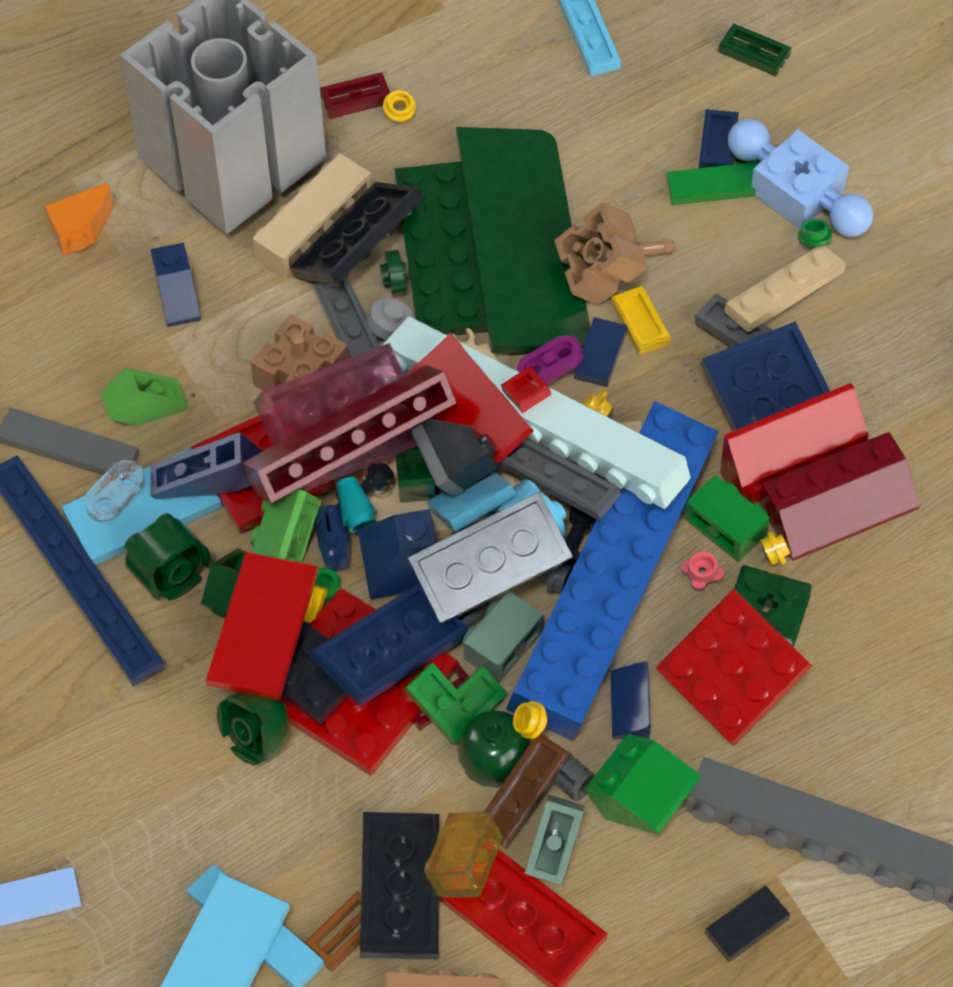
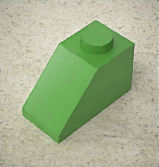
M125 367L101 392L111 420L136 426L183 412L189 407L178 379Z

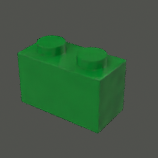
M716 475L686 501L685 520L737 562L741 561L761 539L767 536L769 516H767L765 510L757 503H751L744 498L732 483L724 482Z

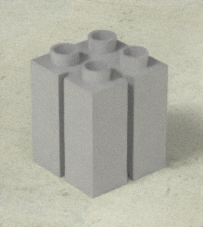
M195 0L177 13L180 34L173 30V24L167 20L120 54L138 158L177 192L184 189L186 200L224 233L228 234L273 199L271 185L282 193L326 159L317 55L275 21L269 24L268 31L266 14L250 0Z

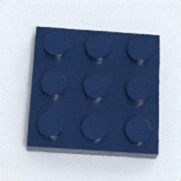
M796 321L702 358L700 362L733 431L830 391Z

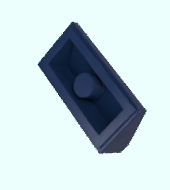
M639 662L611 670L612 739H624L627 734L650 739L648 662Z

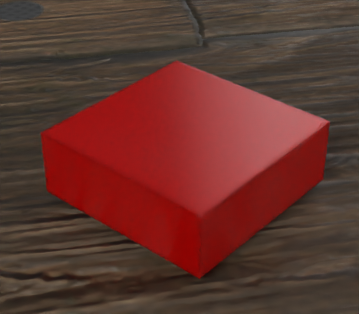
M531 366L501 384L503 393L521 413L526 412L552 395L549 386Z

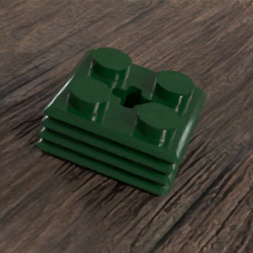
M743 565L734 590L794 647L810 599L812 585ZM766 607L770 609L768 612L762 611V608Z

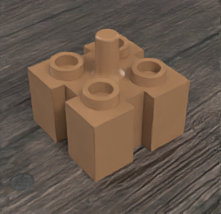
M605 202L599 204L583 217L585 221L584 226L579 228L573 225L554 240L561 262L571 267L565 272L571 293L596 305L602 304L618 291L620 280L629 283L648 268L641 246L633 243L634 237L637 234L630 214Z
M290 314L274 333L276 344L271 346L266 343L250 362L253 385L275 398L281 392L286 394L288 405L311 417L326 398V384L335 387L349 370L348 344L325 332L321 337L315 336L311 324Z

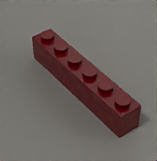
M424 365L242 462V465L255 495L272 503L456 404L444 371Z

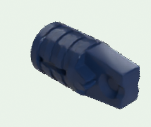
M322 506L317 513L315 528L318 547L327 569L334 571L349 568V530L347 526H343L340 506Z

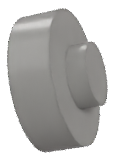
M381 299L372 305L367 322L370 330L376 336L387 340L408 316L412 318L414 316L409 307L404 303L394 299Z

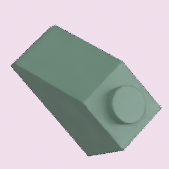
M548 794L525 874L562 885L585 805Z

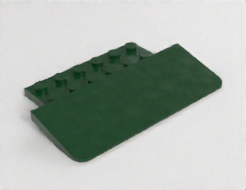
M456 127L460 161L394 169L397 185L418 187L424 197L414 207L413 213L401 220L415 319L447 336L450 333L452 335L455 334V336L466 335V328L471 329L474 334L488 332L491 353H531L551 340L564 335L575 337L580 342L581 349H583L590 330L586 301L571 293L565 272L571 267L561 262L554 241L572 227L557 142L550 133L534 129Z

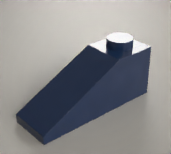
M241 432L152 464L150 465L151 496L154 499L229 493L250 487L251 484L242 462L263 452V450Z

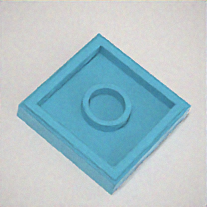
M493 470L483 479L464 489L465 491L455 498L446 492H442L427 501V504L434 515L454 532H458L514 498L517 494L512 485Z

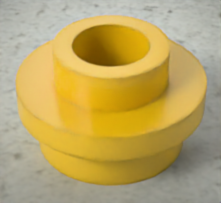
M403 90L389 93L383 102V111L386 117L398 123L410 120L416 110L415 100L408 92ZM401 105L404 107L405 110H396L394 109V106Z
M772 531L768 532V537L761 539L760 542L771 566L778 563L781 566L787 564L784 557L789 555L790 552L782 534L775 537Z
M530 701L522 703L517 707L513 717V726L517 732L521 733L522 737L535 739L546 727L547 715L543 704Z

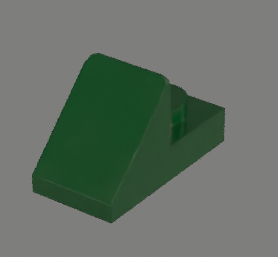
M418 446L395 448L400 502L426 501L434 498V479Z

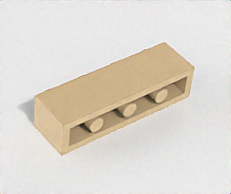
M341 153L331 162L325 163L319 174L310 183H305L288 204H284L279 208L275 217L266 226H261L255 232L252 238L255 259L286 279L292 273L289 267L372 186L371 173Z

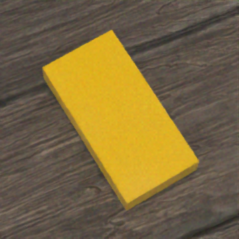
M643 285L611 296V304L621 323L627 325V334L639 355L671 344V336Z

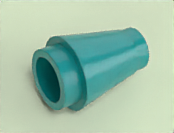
M347 477L338 481L336 487L343 526H347L349 532L357 533L358 529L375 523L377 512L357 482L356 477Z

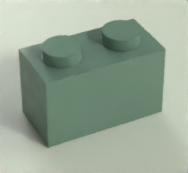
M508 591L501 600H494L488 607L482 622L478 626H471L464 635L462 641L464 645V660L476 668L484 666L495 680L500 683L544 630V614Z

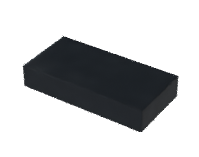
M764 886L706 927L705 935L726 960L731 962L790 919V913L769 888Z

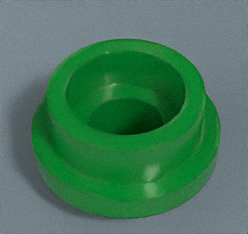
M810 219L802 223L801 229L798 232V240L808 248L814 249L826 245L832 240V230L826 221Z

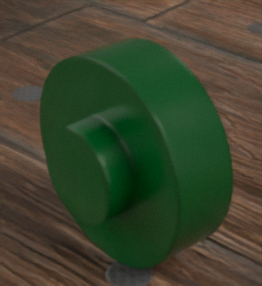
M398 249L384 251L385 264L379 265L382 284H389L391 295L403 294L406 291L404 279H407L405 262H401Z

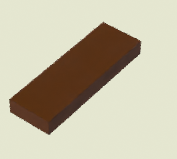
M540 733L527 747L474 827L507 849L571 754Z

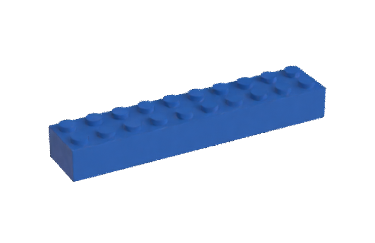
M654 401L639 434L684 456L691 479L666 509L654 503H644L635 493L625 488L620 489L621 496L600 521L596 520L506 707L507 710L515 713L517 707L522 703L530 701L540 702L543 704L547 715L545 728L571 741L574 740L719 433L718 430Z

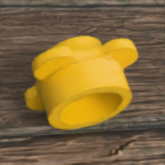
M602 390L598 396L591 394L582 404L606 417L613 406L605 399L608 394L606 390Z

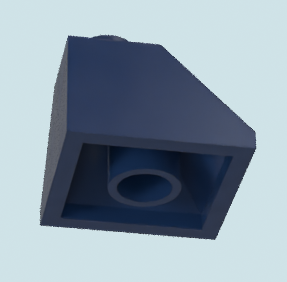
M430 509L393 515L357 530L370 601L399 596L420 583L408 557L436 544Z

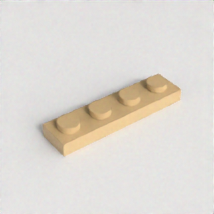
M825 245L816 247L726 302L724 313L749 333L843 274L846 263Z

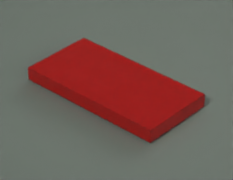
M451 333L407 373L409 374L424 365L444 371L456 404L430 418L471 426L481 435L487 433L497 447L498 451L494 455L498 463L534 432L531 426Z
M246 552L206 677L207 686L280 700L318 575V566Z
M488 842L439 895V901L546 986L565 987L607 940L608 933L536 877L525 874L526 870L492 843Z

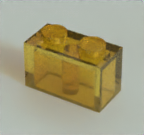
M489 812L448 813L424 871L439 897H480L503 839Z

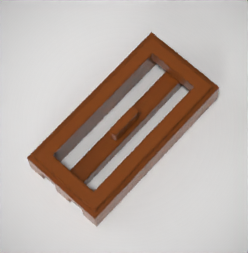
M359 891L354 893L304 942L324 960L326 968L331 973L360 945L359 929L331 957L329 956L361 924V911L346 923L322 949L318 944L359 904L361 905V893Z

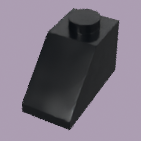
M431 418L421 422L449 479L463 489L468 488L500 466L494 455L498 451L497 447L487 433L481 435L471 426Z

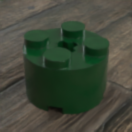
M169 513L159 516L154 523L146 527L141 533L131 535L124 545L128 551L125 559L127 570L154 599L159 601V597H166L168 601L187 594L202 579L198 574L202 566L204 565L208 568L210 563L208 548L181 520L174 518Z

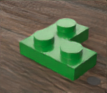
M434 663L428 664L403 688L406 694L451 744L459 741L460 733L470 719L479 713L490 711L508 694L484 666L478 667L456 689Z

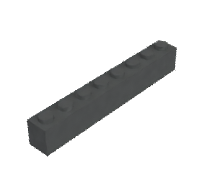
M703 757L698 770L701 778L688 794L686 812L692 813L698 820L703 822L714 821L723 824L739 835L750 834L759 837L773 847H787L800 852L802 856L809 860L826 861L837 865L845 873L853 875L862 874L873 878L881 886L901 888L911 892L914 897L920 900H934L948 905L953 911V845Z

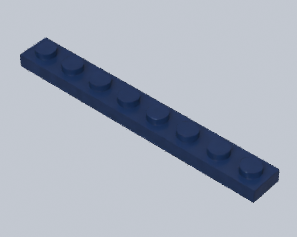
M16 455L1 463L0 497L132 687L164 669L163 661L19 456Z

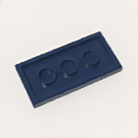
M418 583L313 649L311 659L361 707L461 642L469 628L458 617L441 625L421 583Z

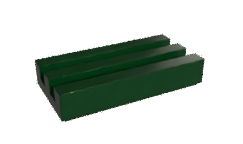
M733 23L720 42L718 53L776 77L779 73V68L784 66L785 59L790 57L792 47Z

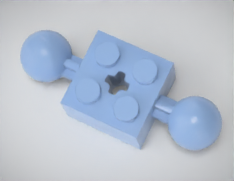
M743 119L734 124L730 129L728 147L731 153L742 161L750 162L758 159L761 161L753 171L751 187L756 190L755 196L799 229H801L803 222L814 219L824 209L830 211V221L833 228L843 236L856 237L869 229L873 221V209L869 201L858 194L840 195L845 191L849 166L797 129L776 148L770 144L768 129L758 120Z

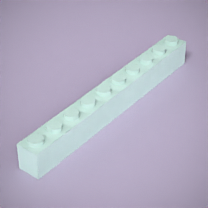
M408 316L383 344L388 357L387 363L392 370L396 371L398 369L407 374L447 335ZM459 342L502 393L501 384L520 373ZM551 388L552 395L524 413H521L509 400L534 430L527 439L547 447L565 459H570L593 474L596 473L606 478L608 482L620 489L625 488L635 493L644 503H654L666 509L691 479L686 458L681 454Z

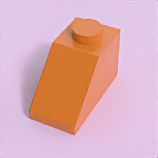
M108 183L44 206L49 227L63 255L74 251H81L87 246L95 244L114 208Z

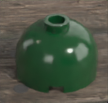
M235 692L227 696L217 706V722L222 737L230 736L232 742L236 745L230 748L231 751L245 763L257 765L270 759L281 750L289 737L288 711L281 700Z
M491 710L479 713L466 723L460 733L457 752L459 763H461L465 774L470 780L486 787H501L530 745L531 739L522 737L521 733L514 729V715L504 711Z

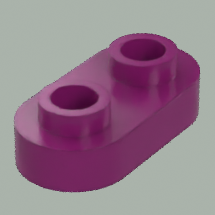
M559 336L524 356L517 365V371L521 372L531 366L546 384H549L581 363L583 352L580 342L572 336Z

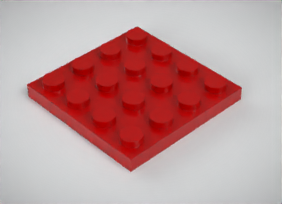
M340 587L309 625L328 639H331L376 609ZM444 652L361 707L348 696L321 726L282 697L280 700L287 708L289 724L372 776L414 724L416 715L423 713L403 688L430 663H434L449 680L455 673L454 669L459 665V661Z

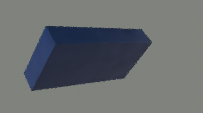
M706 109L699 168L733 165L734 155L728 147V134L734 124L738 122L739 112Z
M596 317L593 318L582 350L583 359L576 367L574 379L608 387L627 333V325Z

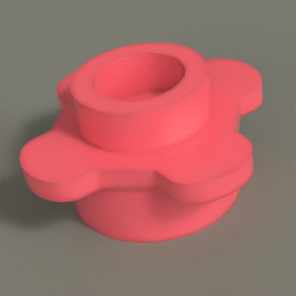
M707 551L695 553L691 556L690 560H685L681 564V571L689 576L692 580L691 586L696 590H703L706 584L713 581L719 582L724 577V571L718 567L716 558ZM705 569L706 572L701 573L699 570Z

